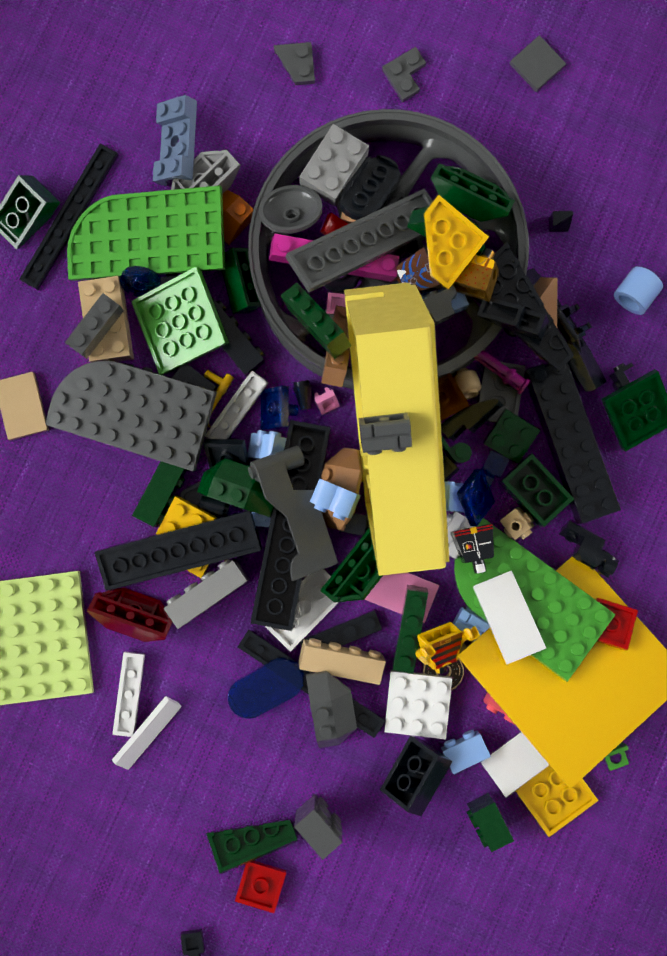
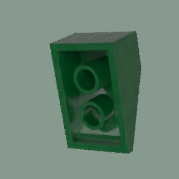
M18 175L0 204V234L15 249H19L51 218L60 202L34 176Z

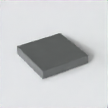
M540 35L509 63L535 92L566 65L562 58Z

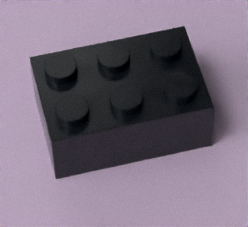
M410 735L380 790L408 813L422 817L453 761L424 740Z

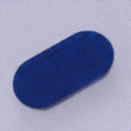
M286 658L275 659L235 681L228 692V704L236 715L246 719L256 718L295 697L303 685V671L292 660L290 661Z

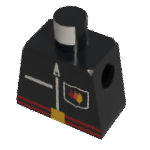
M486 524L450 532L461 562H472L474 574L486 572L484 559L494 557L493 525Z

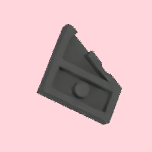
M311 42L273 45L275 54L280 58L283 67L290 74V78L295 85L315 84Z

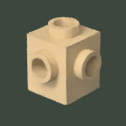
M520 507L515 508L500 520L505 527L504 531L507 536L514 538V540L520 537L524 540L533 533L530 529L535 526L532 523L534 521L532 516L528 512H524Z

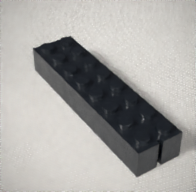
M548 363L525 370L524 378L530 379L527 387L561 482L566 491L574 498L569 504L576 523L582 524L620 511L621 508L568 363L559 373Z

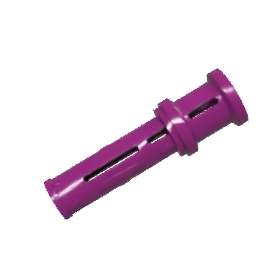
M484 350L474 357L475 360L502 378V382L505 385L508 384L517 390L519 395L530 382V379H525L516 373V369H509Z

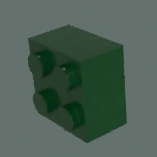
M489 792L467 803L470 810L466 812L474 828L479 827L476 832L484 848L488 846L492 853L514 841Z

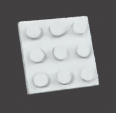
M391 670L384 732L446 740L452 677L415 672L412 674Z

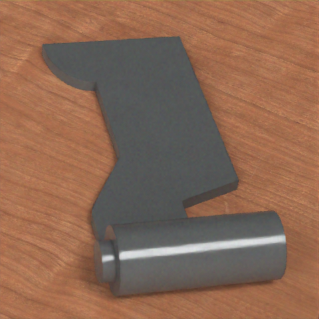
M299 446L251 461L250 467H248L250 477L260 482L265 499L287 518L298 552L292 559L290 566L292 581L338 564L322 512L315 509V504L310 502L315 490H293L287 472L303 466L305 463Z

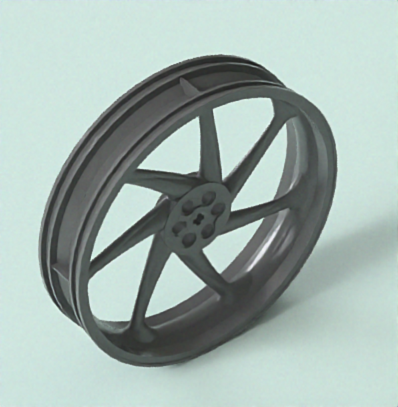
M399 109L369 110L346 115L322 125L299 140L284 154L264 182L254 207L249 231L248 253L254 287L260 300L263 314L275 336L297 361L318 376L322 377L326 356L306 342L307 335L311 333L300 321L282 311L273 291L269 275L268 246L271 244L274 234L290 235L267 228L260 219L259 206L263 198L271 191L283 186L292 185L301 175L333 124L364 143L395 141L423 147L418 156L400 177L397 187L382 208L388 206L400 192L408 196L426 166L432 159L448 158L464 170L503 189L509 197L515 200L508 216L483 222L476 219L473 220L476 221L480 230H492L503 244L506 241L508 242L515 258L517 257L526 275L529 259V238L523 206L517 191L497 159L480 142L453 124L423 113ZM338 202L337 209L341 218L342 210ZM426 237L419 238L389 254L399 256V265L402 263V258H409L425 247L422 241ZM360 277L362 282L356 288L389 285L390 282ZM465 295L469 305L464 311L472 320L470 336L463 347L437 362L438 379L449 373L454 376L457 374V371L470 365L475 360L474 357L482 350L485 351L503 328L479 318L477 313L480 307L469 295ZM348 366L342 387L354 390L352 367Z

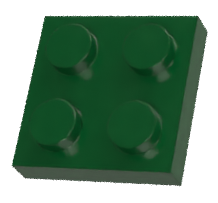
M505 408L483 443L519 464L541 430Z

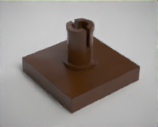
M450 373L438 379L440 419L442 421L468 407L469 404Z

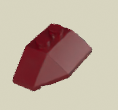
M124 587L108 590L103 593H95L87 609V612L105 628L143 642L165 640L173 623L164 610L165 606L161 600Z

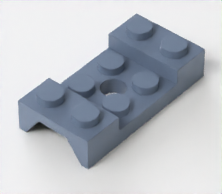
M187 95L157 103L156 123L162 125L160 160L154 162L153 182L163 186H167V180L175 178L193 180L197 100Z

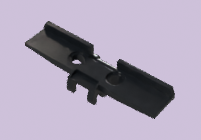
M534 268L527 270L526 276L534 285L541 276ZM557 299V327L574 354L568 365L586 392L593 391L607 381L591 350L582 338L592 326L588 322L577 327L570 315L580 309L579 305L568 306L565 304L562 306Z

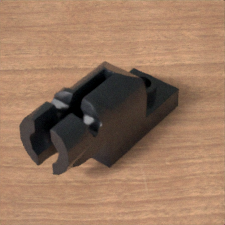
M570 520L561 528L559 535L565 537L569 542L576 543L572 557L589 566L592 570L598 567V573L607 578L615 572L619 560L607 551L602 550L606 540Z

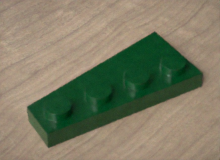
M291 820L206 833L220 874L298 841Z

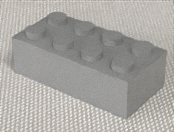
M227 559L218 565L220 570L208 572L201 577V583L197 584L195 582L184 589V595H175L167 601L168 606L164 610L177 629L186 625L250 580L237 560L231 561V559Z

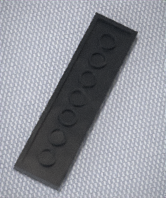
M247 510L95 551L94 554L105 589L108 591L261 551L262 546L252 512Z

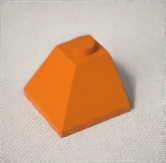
M226 190L222 194L224 241L230 245L251 223L254 209L239 195Z

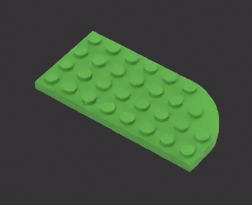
M209 186L119 194L98 200L82 213L71 231L67 247L68 280L122 277L123 272L131 267H143L153 271L156 275L185 273L194 267H199L201 271L225 270L222 187ZM136 274V275H134V276H145V275H143V274Z
M481 516L475 521L476 526L491 524ZM493 525L494 557L484 559L486 572L474 574L472 562L462 563L459 555L455 559L454 574L459 593L472 612L488 623L473 586L512 570L546 646V649L531 656L568 682L616 614Z

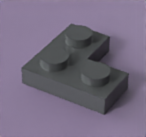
M416 47L382 66L383 73L402 103L420 91L411 75L424 68L426 62Z

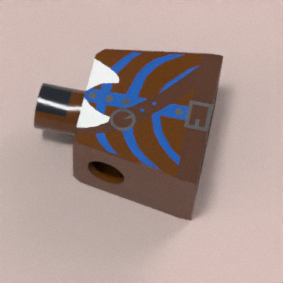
M425 247L396 267L399 277L390 281V285L399 283L416 285L420 294L443 288L440 283L430 276L428 250Z

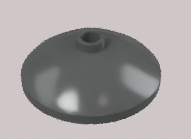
M300 185L283 186L271 191L263 198L259 206L260 219L267 228L275 232L285 234L301 232L311 227L320 218L323 208L320 196L308 187Z

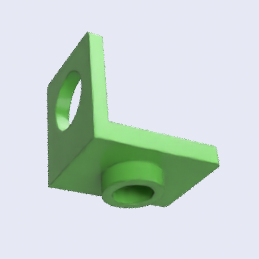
M623 742L605 757L610 771L629 764L625 754L628 746ZM620 753L621 761L619 763H612L610 756Z

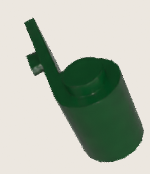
M442 437V450L454 464H463L470 459L472 451L469 445L457 443L450 448Z

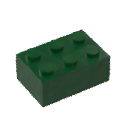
M533 454L526 456L498 482L518 505L532 516L534 522L539 527H545L574 500Z

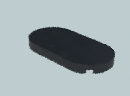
M377 155V157L373 158L372 156L367 157L341 191L339 205L342 212L349 218L358 220L382 209L397 187L401 177L397 163L383 155Z

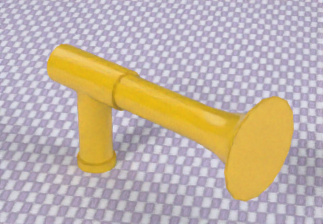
M207 370L204 377L219 385L216 390L217 394L212 408L213 412L234 377L226 373L225 377L221 378Z

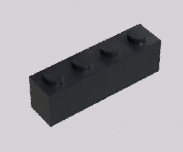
M212 297L229 341L222 348L247 377L251 371H256L265 363L263 359L265 354L258 346L254 348L250 343L252 338L246 331L241 332L237 326L240 324L234 316L229 317L225 313L227 308L220 300L216 302Z

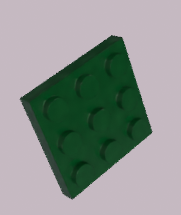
M655 369L601 399L621 449L625 452L667 429V392L659 371Z

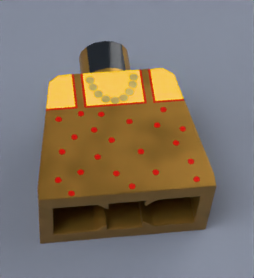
M484 248L480 256L475 255L452 284L457 292L490 301L499 272L496 261L492 260L495 255L493 250Z

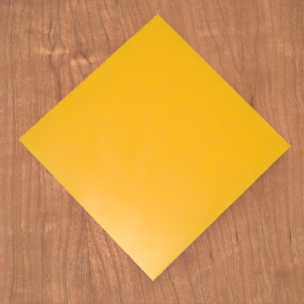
M574 557L568 559L556 570L595 600L601 598L628 607L595 569H590L589 566L579 562ZM636 617L627 651L596 641L568 682L564 681L531 655L506 665L491 628L486 630L457 656L570 789L667 701V649L638 617Z

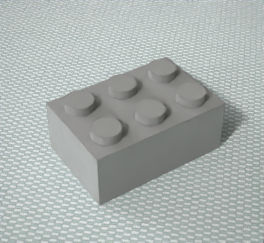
M333 124L299 176L300 185L314 190L320 198L336 206L339 202L341 191L368 156L369 145Z

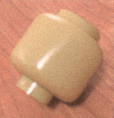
M462 368L453 377L466 399L474 398L479 394L482 385L476 371Z

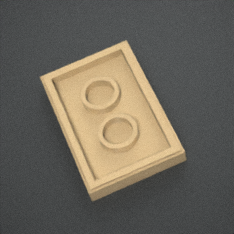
M29 372L0 380V410L8 440L48 431L49 428L46 425V416L35 373Z

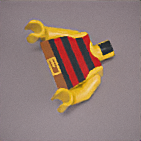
M448 622L418 634L417 638L420 648L415 652V655L424 665H429L435 672L443 674L447 671V665L459 659L457 656L460 654L464 641H473L480 637L476 626H473L471 629L465 628L461 631L452 622Z

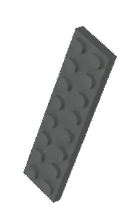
M422 189L288 252L285 258L307 291H314L424 237L407 228L412 211L430 205L433 200L426 190Z

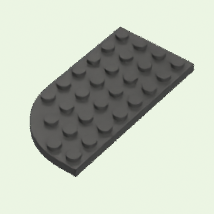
M96 361L80 366L63 379L52 397L45 424L180 468L196 471L217 391L119 362Z

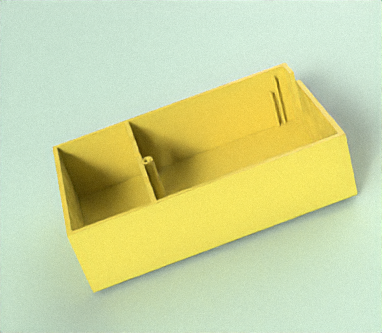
M399 283L344 290L348 335L351 344L350 355L360 456L363 467L365 506L378 574L382 576L445 568L446 562L450 561L434 321L416 285ZM408 413L411 425L412 447H407L402 452H394L390 449L382 450V453L377 455H370L367 452L363 453L359 418Z

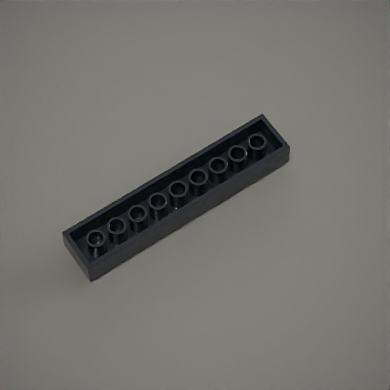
M290 420L284 450L299 446L305 461L303 466L287 471L293 490H315L319 478H322L330 427ZM275 507L270 520L251 624L292 631L302 578L295 581L291 579V562L298 552L287 518Z

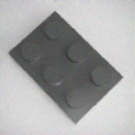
M501 362L509 369H516V373L524 378L526 366ZM484 366L481 381L482 388L479 393L478 403L496 398L503 404L487 422L496 423L505 408L518 416L521 394H517V390L510 385H505L502 382V378Z

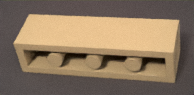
M315 638L303 640L298 661L300 670L311 672L328 671L331 676L380 685L386 663L384 656L378 651H361L360 648L350 646L349 648L341 647L340 644L330 642L329 644L321 643L320 640Z

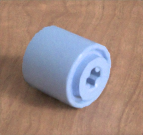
M636 266L631 269L614 292V297L626 310L642 315L662 290L663 283L654 272Z

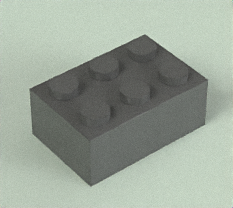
M314 794L296 810L294 827L323 860L342 843V821L335 812L332 814L327 809L329 806L322 797L318 798Z

